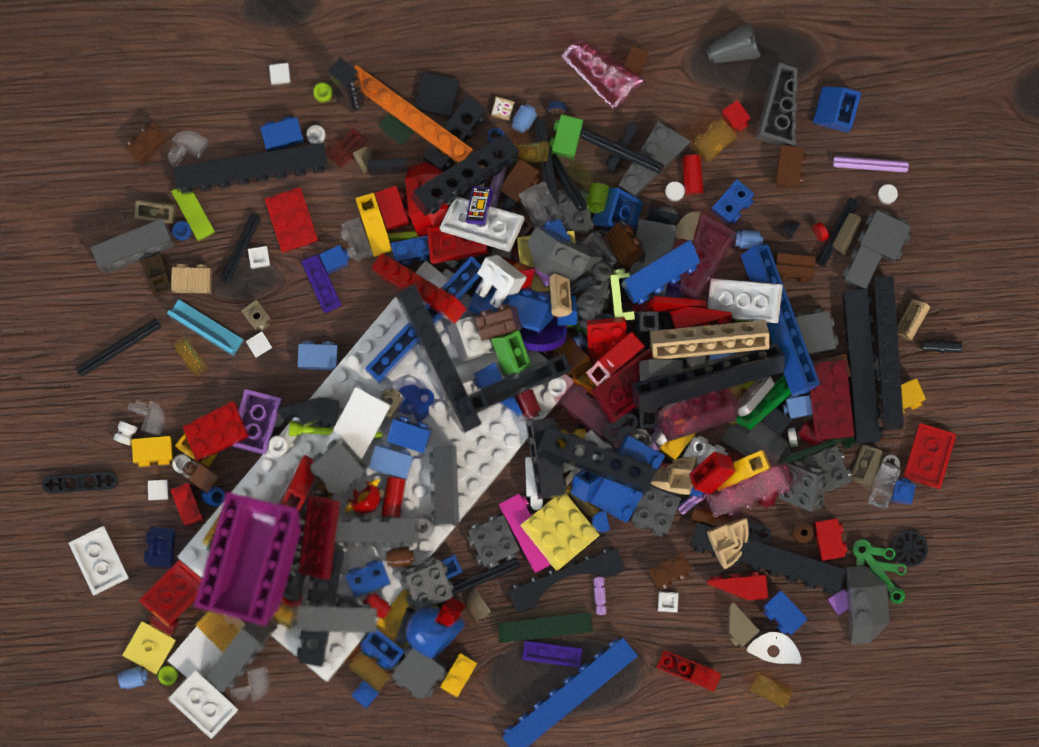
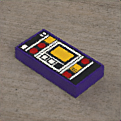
M473 187L465 220L467 224H486L493 193L492 188Z

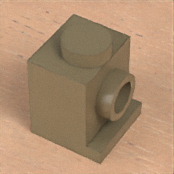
M257 300L241 310L256 332L258 330H265L269 327V322L272 321ZM259 313L260 318L254 319V314Z
M390 388V390L385 389L380 397L384 401L388 398L393 400L385 417L391 420L403 400L400 397L401 393L393 388Z

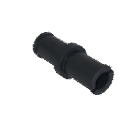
M923 339L922 351L940 352V354H944V352L962 353V341Z

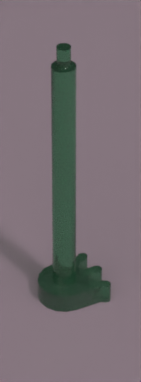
M854 437L830 439L786 456L780 462L781 464L789 463L840 442L844 450L854 447L853 444H856Z

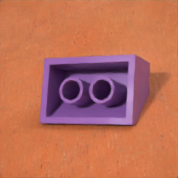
M245 389L239 412L249 437L232 445V447L266 455L278 415L277 409L280 408L282 398Z

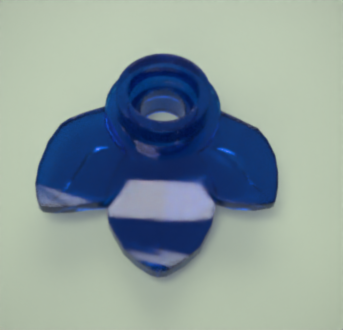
M406 385L399 389V392L405 398L400 404L399 413L404 415L414 414L417 422L424 420L429 414V407L434 402L433 392L427 388L419 389L415 385ZM423 395L428 396V400L426 402H423L421 400V397Z

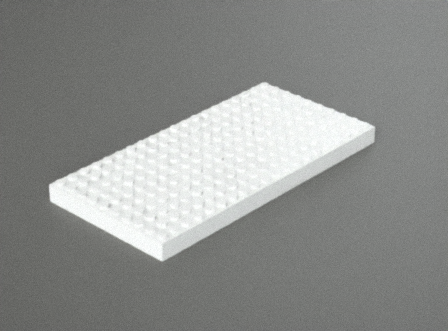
M427 261L416 272V274L439 288H442L449 280ZM465 294L460 300L467 309L459 320L473 316L475 321V318L481 315L468 311L472 300L468 294ZM395 297L310 398L324 397L339 400L340 405L336 424L356 386L378 398L381 397L385 389L390 390V388L399 391L401 393L400 397L403 398L392 420L384 417L377 431H381L383 434L382 438H373L362 458L368 466L364 471L366 475L358 482L355 479L350 483L352 487L344 494L340 492L337 496L334 494L331 498L340 501L338 518L343 520L358 518L355 516V511L352 510L346 514L344 511L348 505L347 499L353 500L354 498L353 491L357 489L359 492L364 487H367L365 481L372 482L374 479L380 478L377 487L383 489L385 493L386 479L393 476L369 469L375 446L380 447L381 444L391 446L392 451L399 452V449L408 451L410 456L414 458L406 481L401 518H415L418 515H427L431 518V511H435V503H431V491H434V483L430 484V472H434L433 464L429 462V452H433V447L456 445L460 523L528 440L526 423L532 420L545 419L564 395L561 397L550 395L548 392V381L532 388L542 410L539 412L540 416L531 420L528 417L524 418L523 415L517 417L498 403L477 413L482 425L466 433L460 431L419 344L381 384L376 382L365 371L366 366L408 323ZM443 318L435 326L468 395L478 391L473 382V379H475L474 373L494 362L503 379L514 375L503 373L494 347L485 350V353L479 358L460 363L448 329L452 322ZM526 349L531 367L548 360L538 351ZM565 374L559 378L565 380L567 393L573 386L574 381ZM391 398L386 399V402L392 404L393 400ZM401 415L410 418V422L418 423L420 421L429 424V428H432L433 431L426 452H417L387 442L394 418H399ZM294 417L292 419V421H298V423H302L300 422V418ZM318 422V423H315V424H313V425H311V426L323 427V426H319V422ZM288 424L279 435L288 442L287 452L284 455L276 456L268 448L267 454L261 456L231 493L278 504L303 455L305 454L313 458L316 454L322 452L330 435L301 433L297 437L289 436ZM315 477L311 485V488L308 492V495L316 486V484L321 480V478L318 479ZM384 496L380 499L377 509L373 512L365 513V516L361 519L383 518L388 520L390 517L381 516ZM223 503L178 555V558L200 577L204 573ZM435 526V530L429 538L418 539V543H413V547H409L410 550H414L415 558L411 565L417 566L423 563V560L432 557L456 526ZM335 542L334 549L345 551L341 575H348V570L355 567L363 569L367 567L366 563L376 559L378 562H383L391 584L369 594L372 595L375 592L389 602L391 606L404 590L400 583V579H402L400 572L404 571L408 566L396 568L388 566L386 551H390L391 548L401 547V543H395L394 547H382V544H374V547H363V544H355L353 548H345L343 544ZM311 576L309 582L302 588L303 602L310 603L307 600L309 589L313 588L314 582L311 581ZM321 582L318 586V590L321 593H325L329 589L327 582ZM368 593L355 599L352 596L347 597L359 606V604H363L362 602ZM337 594L335 604L341 597L345 599L346 595ZM282 599L279 610L271 618V621L278 626L271 636L296 656L298 647H302L303 640L300 639L301 630L291 631V608L287 607ZM318 601L315 607H320V603L324 602ZM330 632L323 668L307 666L328 682L368 633ZM310 640L307 644L309 651H315L318 647V643L315 640Z

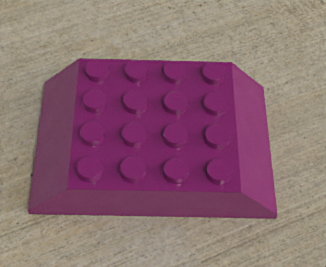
M227 492L194 607L266 626L279 610L301 533L299 510Z

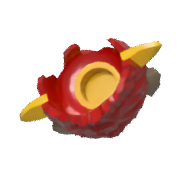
M380 478L374 479L372 482L365 481L367 487H364L359 492L355 489L352 493L353 500L347 499L348 505L344 513L346 514L353 510L356 517L362 518L365 516V513L375 511L380 499L384 496L383 489L377 487Z

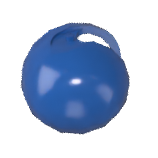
M423 607L416 611L408 620L406 638L414 650L425 657L434 659L459 634L465 622L463 619H459L450 627L441 626L435 622L440 609Z

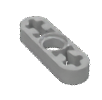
M771 376L756 380L738 400L734 408L739 416L749 414L775 384Z

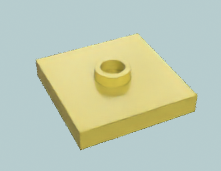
M142 621L122 656L154 674H158L176 640Z

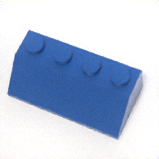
M691 240L623 281L621 286L633 305L637 302L639 305L649 299L648 295L651 293L658 294L666 289L664 285L669 282L673 285L682 279V274L687 272L689 275L698 269L697 265L700 263V260Z
M492 285L487 297L479 296L475 290L468 311L477 314L490 309L492 312L499 311L498 308L490 304L497 288ZM530 287L520 289L518 293L507 295L502 304H509L510 307L516 306L522 327L540 332L554 317L551 309L550 294L534 291Z
M626 435L616 453L622 456L624 454L632 456L634 461L639 463H650L656 471L665 457L659 451L629 435ZM611 462V467L614 470L620 469V465L617 462ZM629 469V474L632 477H638V472L635 469ZM602 478L589 502L627 523L643 493Z

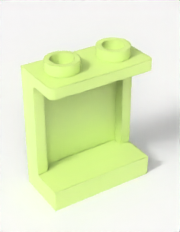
M614 269L609 278L611 280L610 288H612L613 317H625V320L635 319L634 311L632 309L622 310L619 279L630 277V273L625 272V269Z

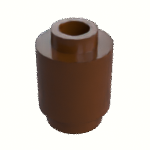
M806 523L797 525L792 531L793 539L800 544L810 541L814 534L813 528ZM802 529H804L807 532L806 536L801 535L800 532Z
M409 547L391 548L390 551H386L387 565L393 566V568L411 566V562L415 561L414 550H410Z

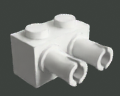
M499 255L486 257L478 271V274L483 279L476 289V293L481 297H487L492 285L496 287L497 290L490 304L498 308L502 306L507 295L519 292L526 276Z
M473 316L458 320L455 324L452 323L448 326L460 363L479 358L485 353V350L494 347L491 338L480 339L479 329Z
M698 435L697 438H692L682 458L697 457L696 466H698L714 451L728 455V453L725 452V448L717 444L712 446L708 444L706 438Z

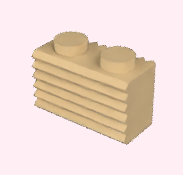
M178 264L176 268L172 267L171 291L173 293H211L212 270L207 268V265H196V268H188L186 264Z

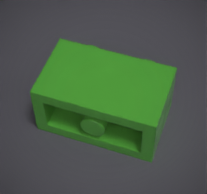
M561 115L560 120L556 119L554 130L557 131L556 137L551 138L549 146L552 149V155L557 154L559 157L574 160L583 125L582 119Z
M519 330L491 338L504 374H517L532 366Z

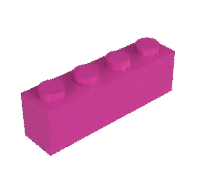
M517 494L500 503L499 508L536 574L551 566V564L520 526L534 513H529L527 507L530 505L525 496L521 497L520 494Z

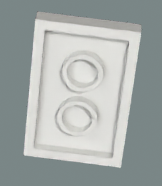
M105 526L69 542L70 548L94 596L129 579Z
M194 670L168 698L211 739L238 711V708L197 670Z

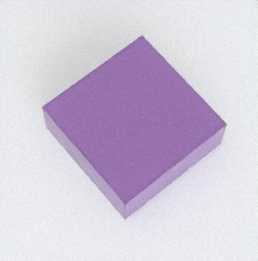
M844 589L827 599L838 616L848 610L847 592Z

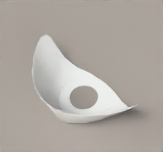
M769 632L761 635L747 648V652L768 662L801 663V656L794 642L782 633ZM776 645L779 648L780 653L777 657H770L768 655L767 649L769 646Z

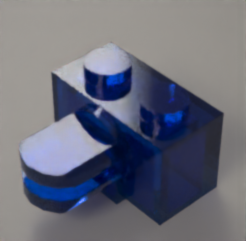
M150 527V531L146 532V543L149 544L148 551L145 550L144 562H147L148 567L172 568L175 529Z

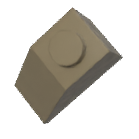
M733 602L729 605L728 634L730 635L728 639L736 647L738 645L743 647L759 630Z

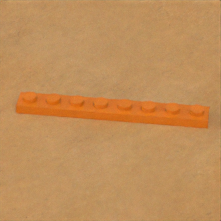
M357 65L354 67L359 72L363 95L455 162L459 163L473 154V149L362 68Z

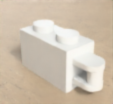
M525 457L526 496L531 498V508L538 511L542 508L543 502L542 499L538 500L531 457Z

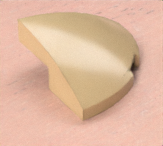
M697 457L673 460V464L667 466L666 469L662 466L655 472L651 484L670 492L690 495L693 484L689 473L696 468Z
M746 518L735 520L707 531L711 545L723 569L734 564L742 554L740 549L743 542L746 543L748 540V523Z

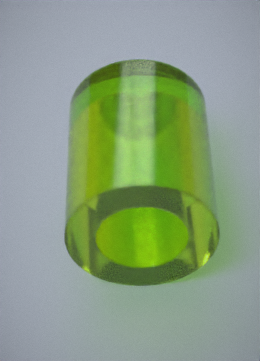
M591 183L587 199V208L590 212L600 213V211L605 210L609 192L607 185Z

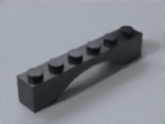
M339 57L328 70V75L339 88L334 94L335 100L353 113L355 110L358 111L364 104L359 72Z
M658 312L634 313V334L645 345L637 355L645 349H651L650 331H658ZM634 407V415L638 420L636 428H659V408L639 413L637 407Z
M561 354L459 398L457 401L465 418L565 375L572 370L565 354Z
M612 547L601 551L602 555L597 557L594 554L584 557V562L579 564L576 561L566 564V569L561 571L553 569L547 572L548 576L541 578L538 575L530 578V583L523 585L520 582L512 585V590L509 591L516 612L520 613L535 607L546 590L564 578L582 574L609 578L626 571L618 549L613 550Z

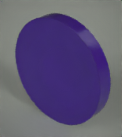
M553 317L540 332L524 327L519 332L525 349L549 351L560 347L565 342L567 329L565 325L558 326L557 318Z

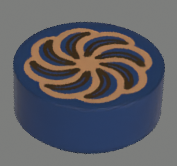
M553 101L548 103L549 113L564 114L567 111V105L564 102Z

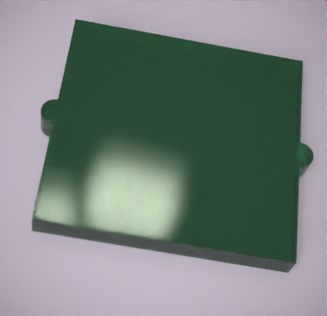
M390 113L378 125L388 134V138L394 139L401 146L414 133L412 129Z

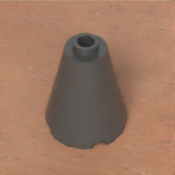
M750 22L744 23L710 44V49L707 50L710 61L714 60L715 63L751 60L761 57Z

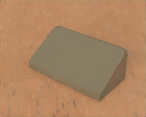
M849 213L832 245L843 255L847 254L863 223L859 215Z
M863 444L852 469V478L850 480L870 488L884 457V452L878 448Z

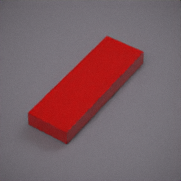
M654 296L646 305L647 311L668 313L687 306L707 307L704 300Z

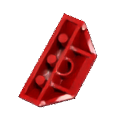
M428 162L410 166L405 177L409 216L418 237L428 236L427 227L441 225L450 205L444 204L435 214L430 213L424 216L412 200L415 189L443 173ZM432 194L434 197H440L438 194Z

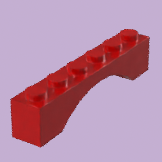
M383 253L371 266V269L381 279L392 286L402 288L410 283L415 284L423 302L454 324L467 309L456 297Z

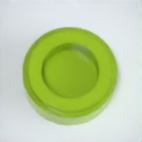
M322 82L314 87L313 93L317 101L327 102L332 98L333 91L329 84Z
M165 666L160 669L158 679L163 685H173L178 680V672L172 666Z

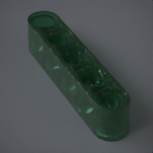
M591 612L497 624L499 643L594 632Z

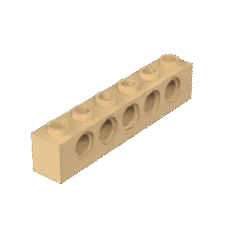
M765 320L650 331V344L653 360L769 349V331Z

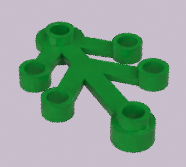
M864 539L856 541L853 545V553L857 557L856 566H864V561L866 560L870 565L869 570L887 584L890 600L895 604L902 603L906 597L905 591L901 588H896L883 570L904 575L907 572V566L904 563L879 562L872 556L881 555L891 560L896 555L893 548L872 547L870 542ZM860 546H864L866 548V551L864 553H861L859 551ZM887 550H891L893 552L892 557H888L886 555ZM899 566H903L905 568V571L903 573H900L898 571ZM895 593H899L901 595V598L899 600H896L894 598Z

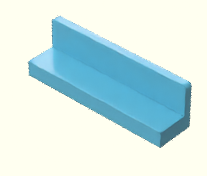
M178 300L173 309L167 312L169 317L233 357L244 341L181 300Z

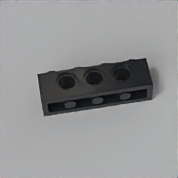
M466 96L444 126V129L451 134L455 131L461 134L459 140L465 142L466 139L470 140L475 133L474 128L477 124L481 125L485 120L486 108L469 96ZM468 116L472 118V122L464 124L462 119ZM432 144L423 155L425 162L430 163L442 172L444 169L448 170L453 163L449 156L440 153V150Z

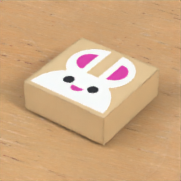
M496 97L491 116L509 121L514 102Z

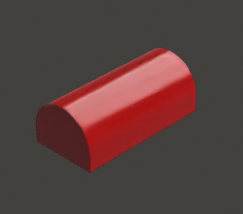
M701 155L683 156L684 195L703 194Z
M387 477L381 516L401 518L406 486L405 479Z

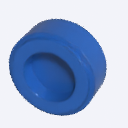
M178 221L173 225L172 234L177 240L185 241L191 236L192 230L187 222Z

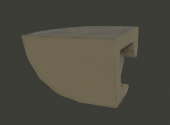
M364 147L353 152L354 160L363 175L369 171L368 161L373 160L370 147Z
M691 212L680 220L675 233L677 240H691L693 246L696 245L701 223V212Z
M473 588L467 595L466 609L474 623H477L489 615L491 611L477 590Z

